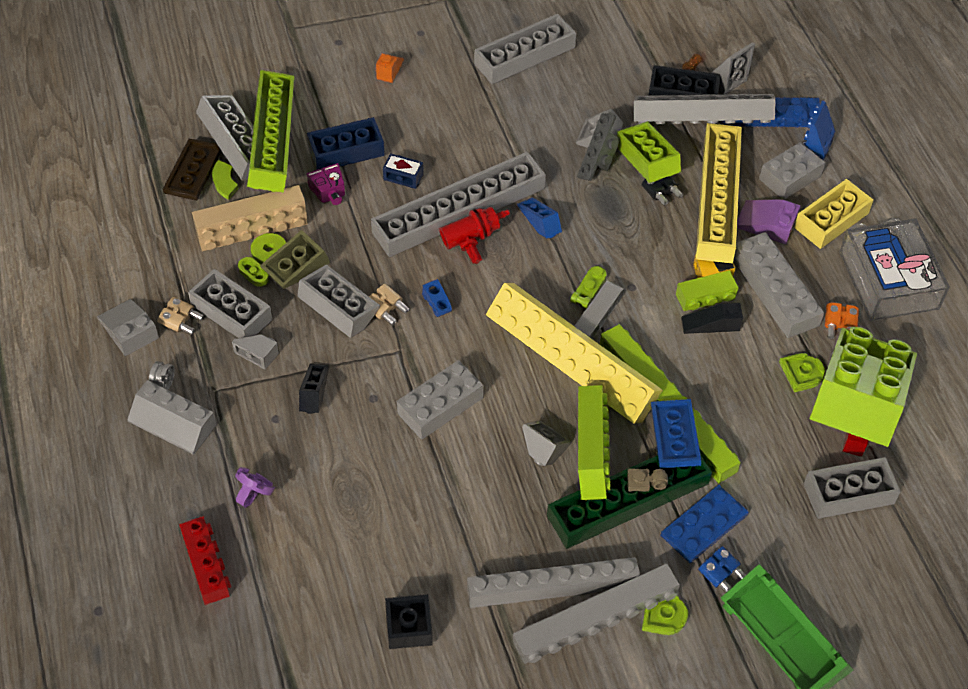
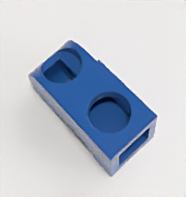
M438 279L423 285L422 295L428 301L430 307H432L436 317L452 311L450 301Z

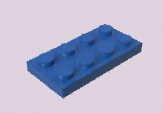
M691 399L651 402L659 467L701 466V455Z
M718 485L661 532V537L691 564L747 517L749 511Z

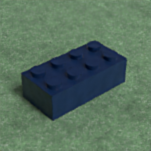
M374 117L307 133L308 148L316 170L337 163L340 167L385 156L384 140Z

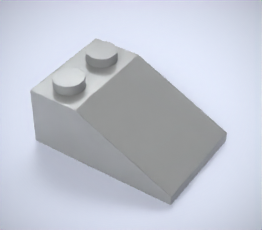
M750 43L727 58L712 72L720 74L719 93L722 95L727 94L747 81L755 43Z
M131 299L97 316L124 356L159 338L153 321Z

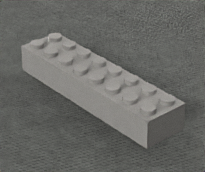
M774 94L635 96L634 121H638V124L647 121H655V124H665L666 121H673V124H682L683 121L698 124L700 121H707V123L714 124L725 120V123H736V120H743V123H753V120H760L761 123H770L771 120H775Z

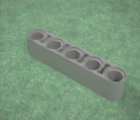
M606 281L574 327L591 339H594L620 302L625 289L610 281Z

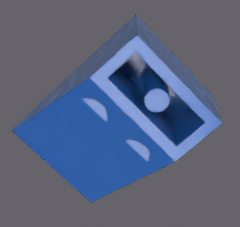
M822 100L820 106H816L814 110V118L809 120L807 128H810V130H807L804 137L806 142L803 144L824 161L832 144L835 129L826 101Z

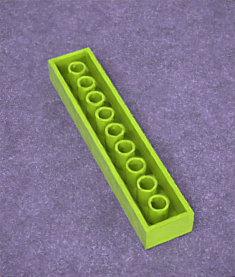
M260 70L247 187L284 193L288 166L294 75Z

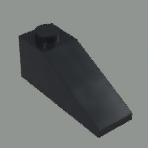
M723 303L682 316L684 334L740 331L743 321L741 304Z
M309 364L299 389V411L308 414L319 413L323 402L329 365Z

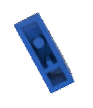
M533 197L517 204L534 229L543 237L553 238L556 234L562 232L559 215L555 210Z

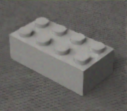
M213 269L188 292L190 303L195 309L237 338L255 336L273 320L271 308L268 304L216 269Z
M458 360L397 400V414L422 440L483 399L484 385Z
M886 457L808 471L804 481L805 489L817 519L893 505L900 494L899 487Z

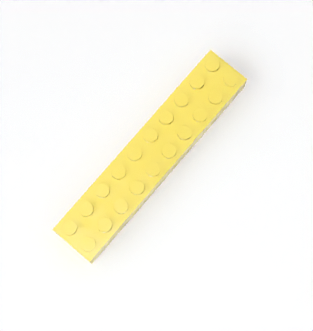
M710 123L706 125L696 259L725 263H733L737 236L742 127Z
M515 283L503 284L486 313L489 318L580 385H602L603 393H607L608 405L633 424L643 423L651 410V402H655L663 391Z

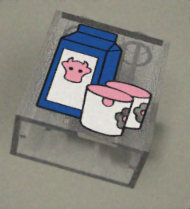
M892 218L883 224L870 226L859 223L846 230L839 253L869 321L940 310L950 286L916 218L902 221L899 218Z

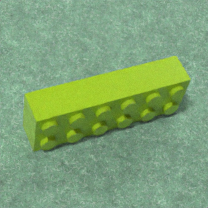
M602 385L578 386V474L582 500L607 499V490H610V477L606 478L607 475H610V464L606 462L610 461V452L606 448L610 447L609 435L606 434L609 433V421H607L609 420V410L607 406H604L608 405L607 393H603Z

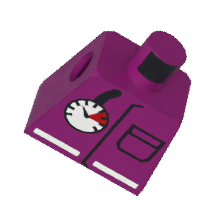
M338 163L306 173L309 188L322 203L331 201L333 205H338L342 202L341 197L345 196V186Z

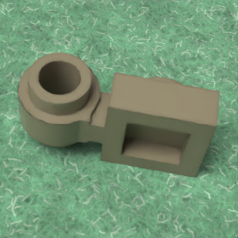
M628 469V491H649L650 485L654 486L657 490H662L668 484V475L663 469L654 470L652 475H649V469Z

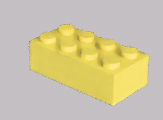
M845 179L798 213L794 228L822 249L868 215L873 199L849 180Z

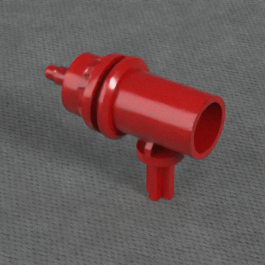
M492 207L486 209L477 208L475 212L471 210L469 216L439 228L443 243L448 250L460 246L462 251L467 252L472 264H478L482 261V258L476 248L478 245L476 238L484 240L485 237L491 236L493 231L500 229L499 220L510 215V212L505 210L496 213Z

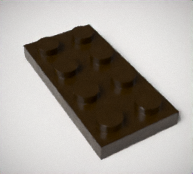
M189 138L163 187V193L197 201L222 152L218 144Z

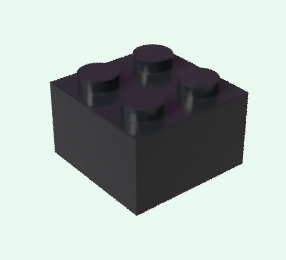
M428 594L385 598L389 649L433 645Z

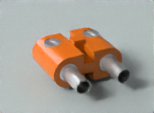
M828 303L826 305L825 327L828 328L829 339H834L835 330H838V328L850 330L852 327H858L859 308L857 306L846 305L844 307L840 303Z

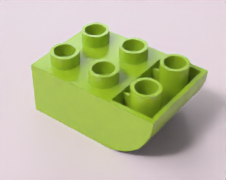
M852 327L850 330L842 328L809 419L888 447L905 406L917 353L911 351V347L903 341L889 340L887 343L873 338V334L867 329L861 327Z

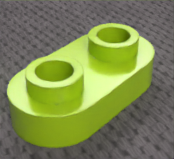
M244 257L238 262L240 274L254 286L261 287L269 282V275L260 267V264L255 259Z

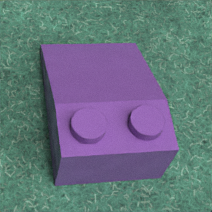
M746 200L737 220V228L756 235L766 232L771 240L787 244L801 205L786 200Z

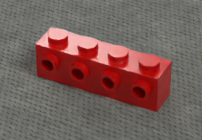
M204 516L179 524L204 604L207 605L230 597L228 589L232 587L228 575L223 576L222 571L225 570L222 557L217 558L216 553L220 551L216 540H211L210 535L214 533L210 522L206 523Z

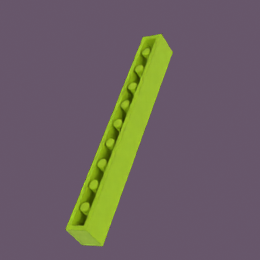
M618 324L601 334L600 345L663 390L656 401L687 399L680 394L676 385L666 378L663 370L654 364L653 359L645 354L641 345L631 338L628 330ZM692 407L700 455L712 471L711 476L719 484L736 474L741 462L738 456L730 451L725 441L716 435L712 426L702 419L699 411Z

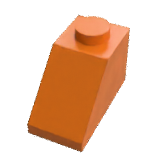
M382 53L376 63L377 79L393 83L404 58Z

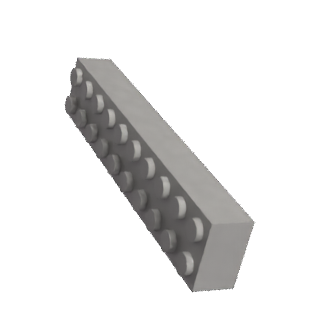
M525 152L372 218V234L388 257L394 256L439 236L440 227L469 216L471 210L475 212L477 208L486 209L492 207L496 211L545 189L546 174L529 153Z

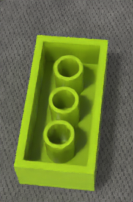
M648 121L617 131V137L620 139L618 150L649 183L681 172L680 153Z

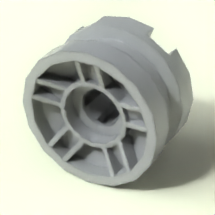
M156 361L151 368L149 381L168 390L174 379V366L172 364L164 365L163 362Z

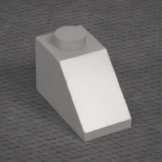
M262 334L232 341L235 354L265 370L279 354L277 342L273 338H267Z

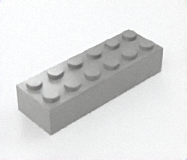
M555 14L475 49L474 64L489 82L494 84L575 48L576 32L559 14Z
M232 95L201 96L196 113L240 179L248 180L253 135L252 123Z
M764 232L737 242L734 263L786 337L790 338L819 327L824 311L767 233Z

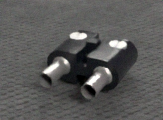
M672 176L650 183L644 179L641 184L654 200H659L664 206L668 204L664 194L668 196L674 193L679 199L683 197V194L678 189L679 184Z

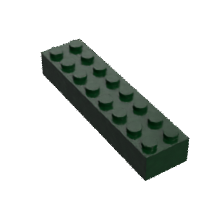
M657 455L610 476V490H607V499L582 500L581 491L579 490L549 503L547 518L565 548L568 549L708 485L712 471L702 456L701 466L660 468ZM628 469H649V475H652L656 469H663L668 475V484L662 490H657L654 486L650 485L649 491H628Z

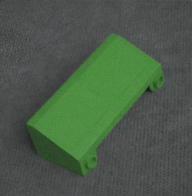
M760 564L721 597L724 602L722 607L730 616L734 613L793 681L796 686L795 689H829L854 670Z

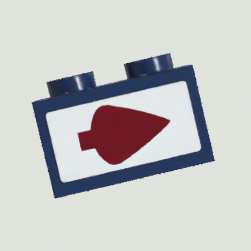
M391 153L383 166V180L414 189L417 188L424 174L423 162Z

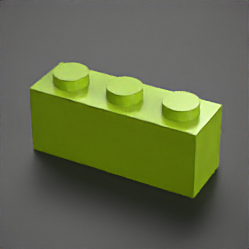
M729 270L678 283L676 296L683 311L696 310L700 307L713 306L716 303L729 302L736 299L738 286Z

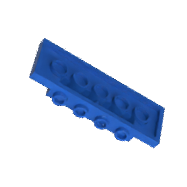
M775 97V120H771L770 123H761L760 120H753V123H743V120H736V123H725V120L720 121V125L807 127L810 118H814L813 113L816 106H820L819 98Z

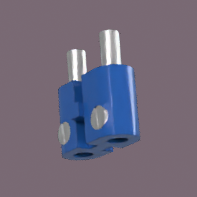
M723 546L698 569L716 588L721 586L726 592L732 588L725 581L727 577L732 573L740 580L746 576L739 568L741 563Z

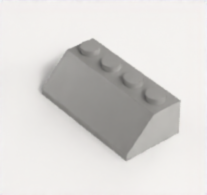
M328 265L299 280L297 297L350 338L365 329L380 307L378 303Z
M149 380L136 393L127 419L129 423L193 455L216 426L212 411Z

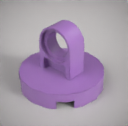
M240 467L235 477L243 486L236 497L237 503L247 508L252 504L258 493L268 496L272 494L275 489L272 486V482L258 473L255 475L249 474L250 469Z

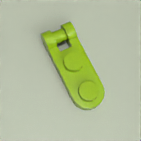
M599 266L591 267L577 290L572 294L570 302L574 304L579 303L587 309L606 280L605 269Z

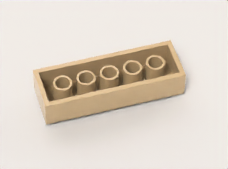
M299 185L285 188L284 193L269 192L192 212L196 234L202 251L247 241L266 233L282 232L308 224L305 200Z

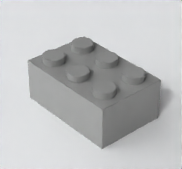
M799 142L763 164L759 179L782 200H785L820 178L825 162L802 142Z

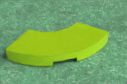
M218 160L213 168V182L218 193L230 200L239 189L238 184L231 178L234 169L231 165Z

